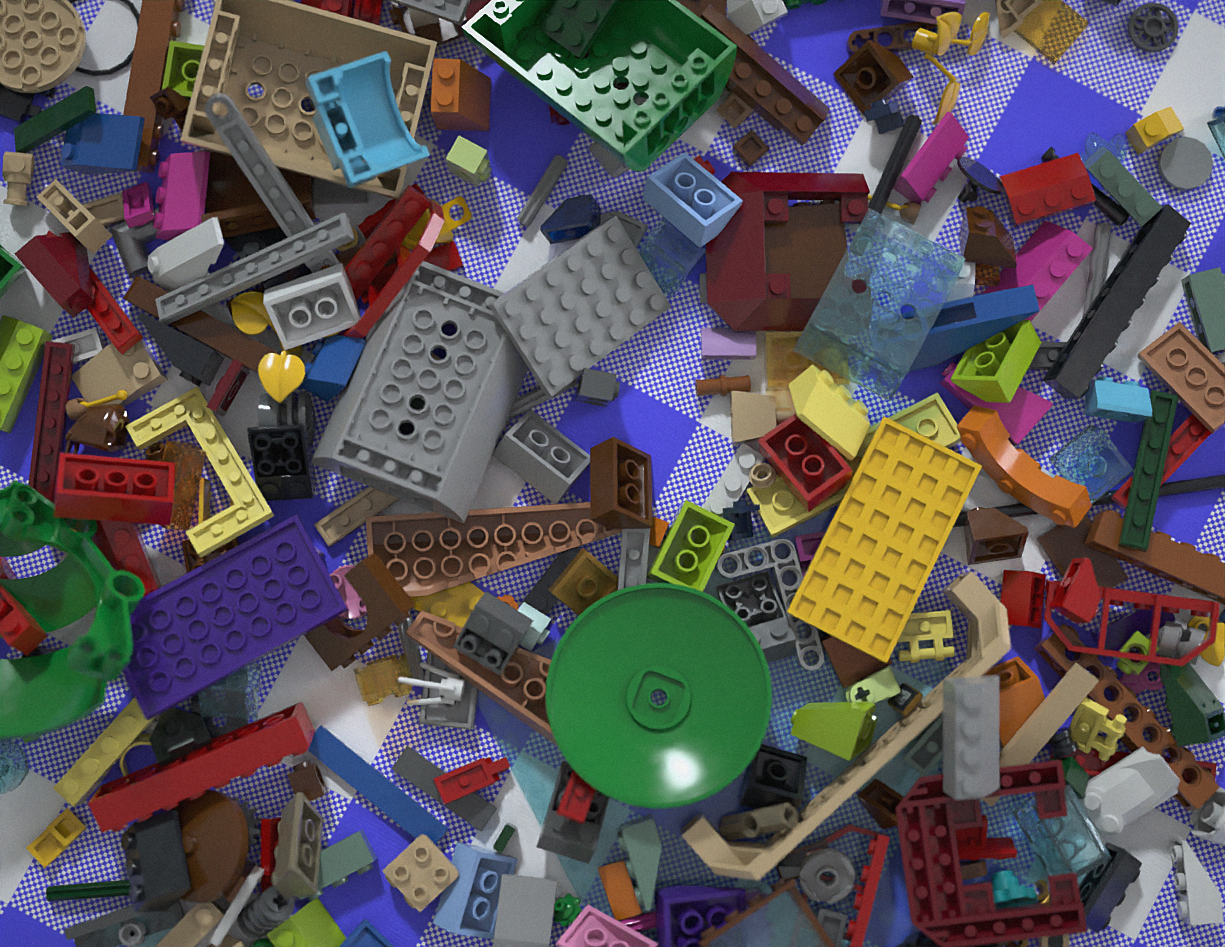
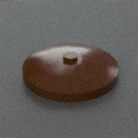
M207 789L202 796L190 800L189 797L180 800L179 804L171 809L177 810L190 882V889L180 900L190 903H209L225 895L238 880L248 853V827L240 806L229 795Z

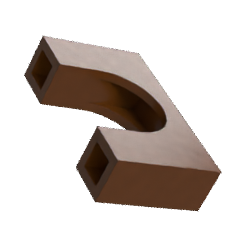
M376 553L360 561L344 575L366 606L368 618L365 629L352 628L337 616L304 635L331 671L340 665L343 669L357 660L354 655L358 651L361 655L374 646L372 642L374 638L380 641L392 632L389 626L393 623L396 626L403 623L410 617L408 611L415 606V603Z

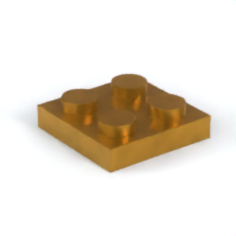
M582 548L548 591L579 616L599 599L618 591L619 578L587 550Z

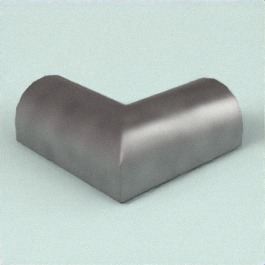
M159 208L154 210V216L159 211ZM150 220L145 225H137L131 228L128 227L125 221L109 228L129 278L149 271L147 261L150 254L146 244L158 239L156 238L157 229L153 228V220Z

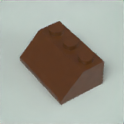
M611 437L590 448L591 521L609 529H649L653 527L651 455L615 437Z

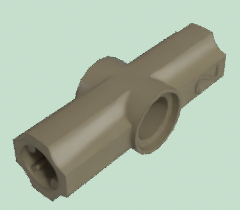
M789 803L722 817L719 828L721 836H724L728 841L745 837L753 838L765 833L794 828L798 816L796 809Z

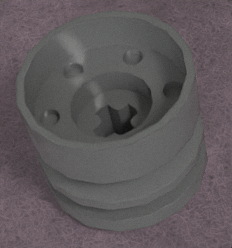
M301 391L298 399L296 393L291 392L288 395L287 404H284V401L278 403L268 393H261L258 402L259 427L303 424L309 446L312 448L316 430V417L310 393L308 391Z

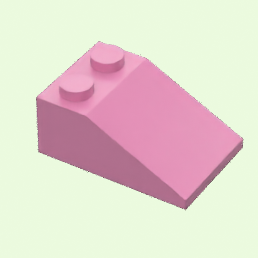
M588 904L557 941L556 946L658 947V943Z

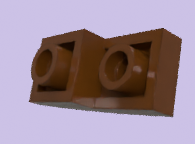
M166 87L150 96L149 98L164 120L173 117L183 132L190 102L170 87Z

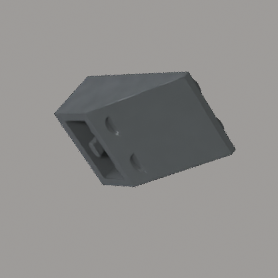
M768 571L716 586L720 601L733 610L756 637L767 663L795 655L796 637Z
M562 761L536 847L589 864L596 851L609 797L598 790L595 791L582 825L556 815L573 771L569 763Z

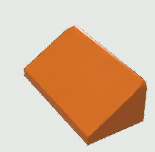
M624 859L598 867L597 869L615 920L619 921L642 914Z

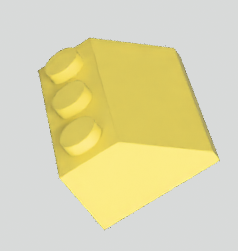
M811 365L788 384L797 417L849 460H853L870 427L867 416L868 408L861 400L855 401L843 385L838 386L835 384L827 371H820L817 367Z

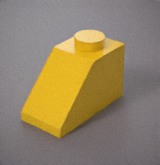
M1168 107L1156 111L1133 124L1125 132V135L1137 155H1140L1178 134L1185 128L1173 108Z

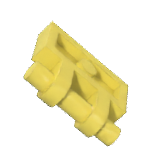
M951 610L910 614L897 641L908 642L909 648L908 650L898 651L899 661L919 663L923 659L943 661L944 658L954 657L953 646L943 647V638H954ZM933 639V648L919 649L918 641Z
M1085 697L1078 705L1069 726L1072 731L1071 737L1073 741L1078 743V749L1089 754L1092 748L1100 751L1099 758L1107 761L1111 755L1115 754L1118 747L1117 740L1125 732L1126 718L1123 715H1116L1113 721L1107 719L1109 710ZM1100 730L1108 734L1106 738L1099 736Z

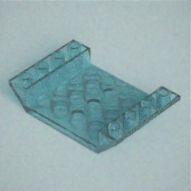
M869 208L793 351L891 401L953 288L966 258ZM862 280L866 285V291L855 293L851 288L852 281ZM884 292L889 295L891 301L888 306H880L876 302V295L878 293ZM905 305L911 306L915 311L914 318H903L900 313L901 307Z

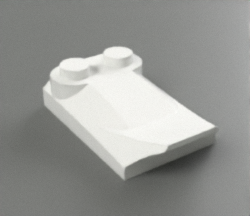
M1142 746L1087 782L1084 799H1078L1081 808L1103 834L1114 836L1119 834L1125 826L1177 794L1180 780L1160 754L1149 753Z

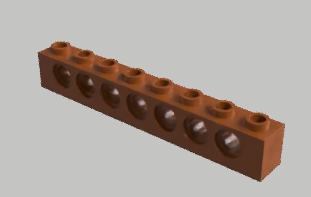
M1064 623L1058 626L1072 645L1085 646L1079 639L1078 632L1073 627L1066 626ZM1053 630L1033 648L1061 678L1067 674L1075 663H1078L1084 669H1090L1099 682L1086 697L1109 710L1107 719L1113 721L1116 715H1123L1125 708L1131 712V721L1128 722L1126 720L1125 732L1118 739L1132 753L1142 746L1147 752L1160 754L1161 757L1164 749L1169 752L1170 761L1167 765L1180 780L1177 787L1178 793L1173 797L1187 811L1198 810L1220 788L1214 781V775L1206 768L1200 767L1195 761L1194 754L1189 749L1177 746L1171 730L1161 726L1156 720L1155 713L1150 708L1142 706L1136 699V693L1128 686L1122 685L1117 679L1118 675L1109 666H1104L1098 659V654L1073 651L1074 659L1073 661L1069 660L1065 655V645ZM1105 688L1109 689L1112 693L1111 702L1104 697ZM1144 729L1150 732V742L1145 741L1143 738ZM1183 770H1186L1190 776L1188 783H1185L1182 779Z

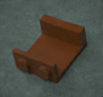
M391 2L393 9L389 10L394 26L400 25V32L437 42L436 46L465 36L462 27L467 23L466 16H464L461 26L439 18L440 22L414 27L408 7L399 8L397 3Z

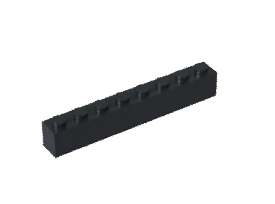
M1169 204L1161 205L1162 208L1141 226L1042 380L1065 399H1080L1087 393L1090 388V381L1094 375L1102 370L1104 366L1103 361L1106 356L1116 348L1118 344L1117 339L1120 334L1130 326L1132 322L1131 317L1144 304L1146 300L1145 295L1158 282L1160 278L1159 273L1163 267L1172 260L1173 251L1186 238V231L1191 222Z

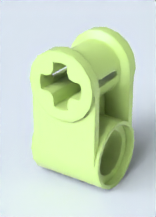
M890 666L849 685L846 689L845 697L847 702L876 703L900 693L901 690ZM858 690L865 691L862 700L855 699L854 695L858 693Z

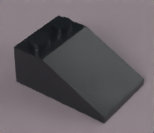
M141 313L139 319L172 365L181 371L179 376L198 387L202 383L210 387L225 358L208 346Z

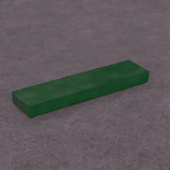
M85 86L15 127L16 152L27 153L95 114L94 89Z

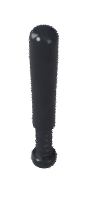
M1050 147L1041 159L1046 162L1060 157L1054 153L1056 150ZM1091 183L1096 198L1093 204L1117 226H1122L1129 219V214Z

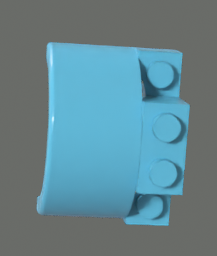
M387 52L310 76L305 83L316 108L313 122L333 170L341 169L348 188L374 180L381 173L424 159L429 155L426 145L420 146L413 139L400 114L391 84V60Z

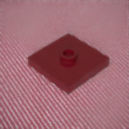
M233 359L225 375L218 381L215 392L206 407L221 416H225L250 372L249 369L241 362Z

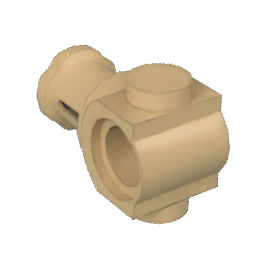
M5 151L2 174L3 181L7 182L8 185L7 198L4 199L3 204L28 206L26 190L27 184H31L33 180L34 155Z

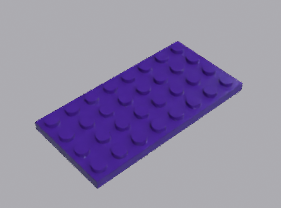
M296 514L142 597L134 612L129 615L132 651L122 673L145 719L150 720L348 611L343 598L298 515Z

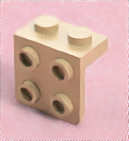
M425 834L420 835L382 870L385 873L386 880L403 893V897L408 905L413 909L416 908L419 912L459 875L458 869Z

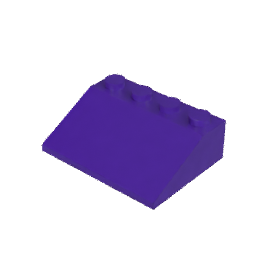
M684 885L655 888L658 947H700L698 942L702 940L701 933L713 925L718 929L726 924L723 918L738 909L742 913L746 910L745 889L739 887ZM746 918L711 942V946L747 947Z

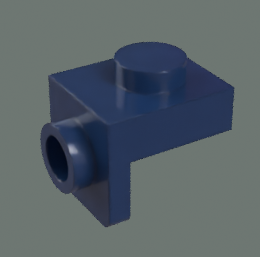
M886 99L871 103L872 109L864 111L867 122L875 120L879 134L904 127V121L897 101L887 103Z
M749 500L733 501V507L722 508L723 518L735 524L727 541L754 537L751 511L760 510L759 504L749 505Z

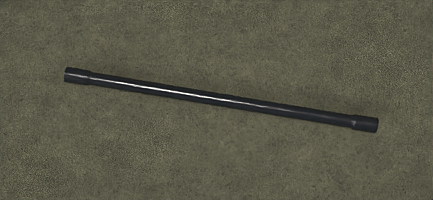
M1225 474L1163 483L1160 486L1158 497L1225 488ZM1118 489L1089 493L1092 507L1116 503L1111 497ZM1022 503L994 507L1011 518L1039 514ZM966 510L960 511L953 528L964 526Z

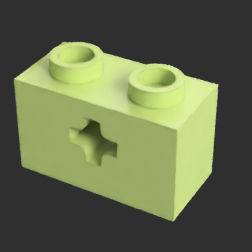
M458 136L446 157L449 171L478 187L481 181L486 182L492 171L488 151Z

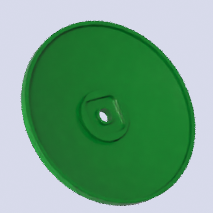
M648 583L626 587L599 599L589 606L574 620L559 641L550 663L546 682V706L550 727L555 741L569 765L584 781L602 794L628 805L650 809L677 808L694 804L718 793L732 783L745 770L758 751L767 730L772 705V687L767 661L761 646L746 623L733 610L711 595L694 588L671 583ZM663 691L667 696L666 702L662 705L652 703L650 698L653 692Z

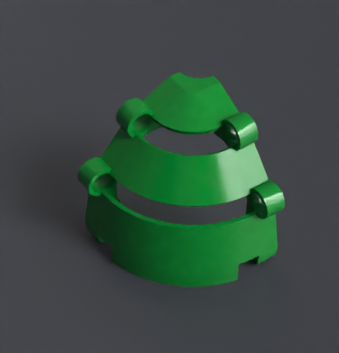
M15 480L8 487L0 490V557L26 555L43 548L45 545L55 547L68 555L61 563L44 573L20 579H0V583L30 613L45 633L70 625L91 612L95 607L96 612L95 619L87 634L78 637L71 646L40 656L0 659V740L26 738L59 730L87 717L105 703L107 681L117 679L130 659L132 638L129 615L134 612L145 592L144 585L137 576L127 571H114L91 540L97 531L95 520L54 517L55 505L29 485Z

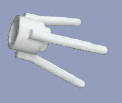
M421 662L420 667L447 679H442L441 683L412 678H398L400 683L439 689V695L444 696L440 698L408 700L406 704L409 706L443 703L454 705L455 701H462L465 680L459 679V674L449 673Z

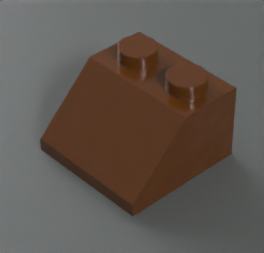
M982 206L966 207L959 232L962 261L1016 269L1017 261L1013 237L993 210H988Z

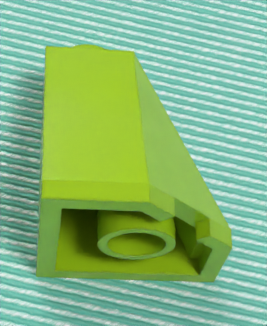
M872 702L807 703L794 711L791 717L793 727L790 734L851 761L871 745L878 723L877 717L872 715L876 710V705Z

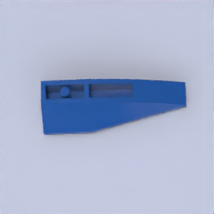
M1028 285L933 305L869 323L875 349L884 375L888 378L939 365L1040 312L1034 285Z

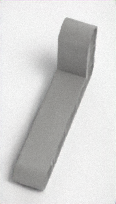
M779 539L720 556L716 563V570L719 575L725 578H732L772 567L781 604L796 637L795 657L797 663L803 669L810 671L820 668L824 661V654L817 628L786 613L789 601L794 597L803 579L794 545L789 540ZM778 544H783L788 548V556L785 559H779L775 555V547ZM757 551L761 554L762 562L759 566H752L749 563L748 556L750 552ZM725 558H731L735 561L736 569L733 573L723 571L722 561ZM787 570L792 571L795 575V583L791 586L785 585L782 581V574ZM802 623L806 624L810 629L809 636L805 639H800L796 634L798 625ZM808 650H813L817 655L816 662L811 666L806 665L803 660V656Z

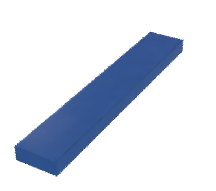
M320 725L315 731L310 747H308V751L414 838L417 839L420 835L425 834L435 845L449 829L446 825L323 725Z

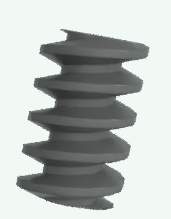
M274 886L268 888L267 891H264L262 895H259L239 912L237 922L240 930L251 938H261L267 935L292 915L295 907L293 897L284 898Z

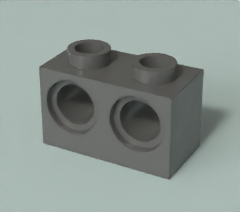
M584 368L583 374L579 376L575 401L607 407L618 397L620 382L616 381L617 374Z

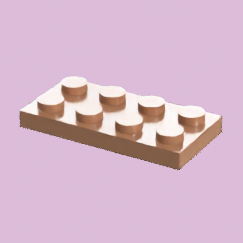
M1178 322L1139 352L1137 358L1174 395H1177L1178 399L1213 434L1225 425V366L1181 322Z

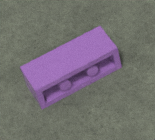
M881 0V16L937 24L936 17L945 13L957 12L963 16L965 0Z

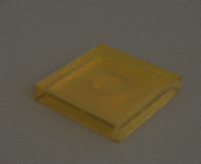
M1041 0L1042 3L1024 18V23L1016 28L1014 32L1055 65L1089 25V22L1062 0Z

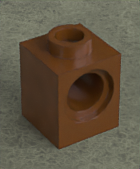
M307 760L293 766L294 772L287 774L294 795L302 792L309 801L329 794L317 763L309 765Z

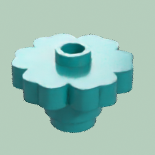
M1001 871L991 876L995 908L1030 905L1039 901L1035 888L1019 886L1018 879L1013 875L1012 871Z

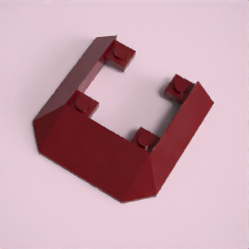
M730 172L721 183L742 199L743 202L719 235L705 244L707 305L733 331L868 332L874 299H871L870 274H843L841 276L842 298H791L790 274L765 273L764 223H787L789 221L788 200L839 201L840 224H867L869 222L868 194L870 190L864 174Z
M1062 760L999 767V789L983 798L1034 792L1038 819L1068 816L1064 793L1066 787ZM943 774L922 776L917 779L895 808L910 918L913 925L941 947H963L1087 932L1076 872L1046 875L1050 902L1014 907L995 908L991 882L963 885L955 829L983 826L979 801L982 798L954 799L943 791Z

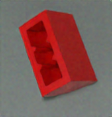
M1003 571L1000 602L1007 610L1008 625L1041 629L1046 574L1033 571Z

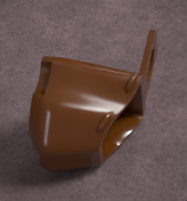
M120 404L89 407L66 434L65 439L68 441L65 453L69 454L74 445L73 454H78L80 444L107 452L124 449L127 445L126 437L128 433L125 426L130 424L125 407Z

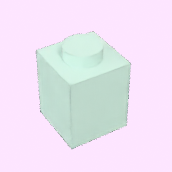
M523 602L518 611L534 621L520 645L531 652L536 643L542 645L550 631L546 628L551 619Z

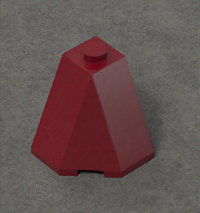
M71 232L60 233L59 237L50 238L46 235L34 236L14 253L59 306L73 318L94 301L87 248Z

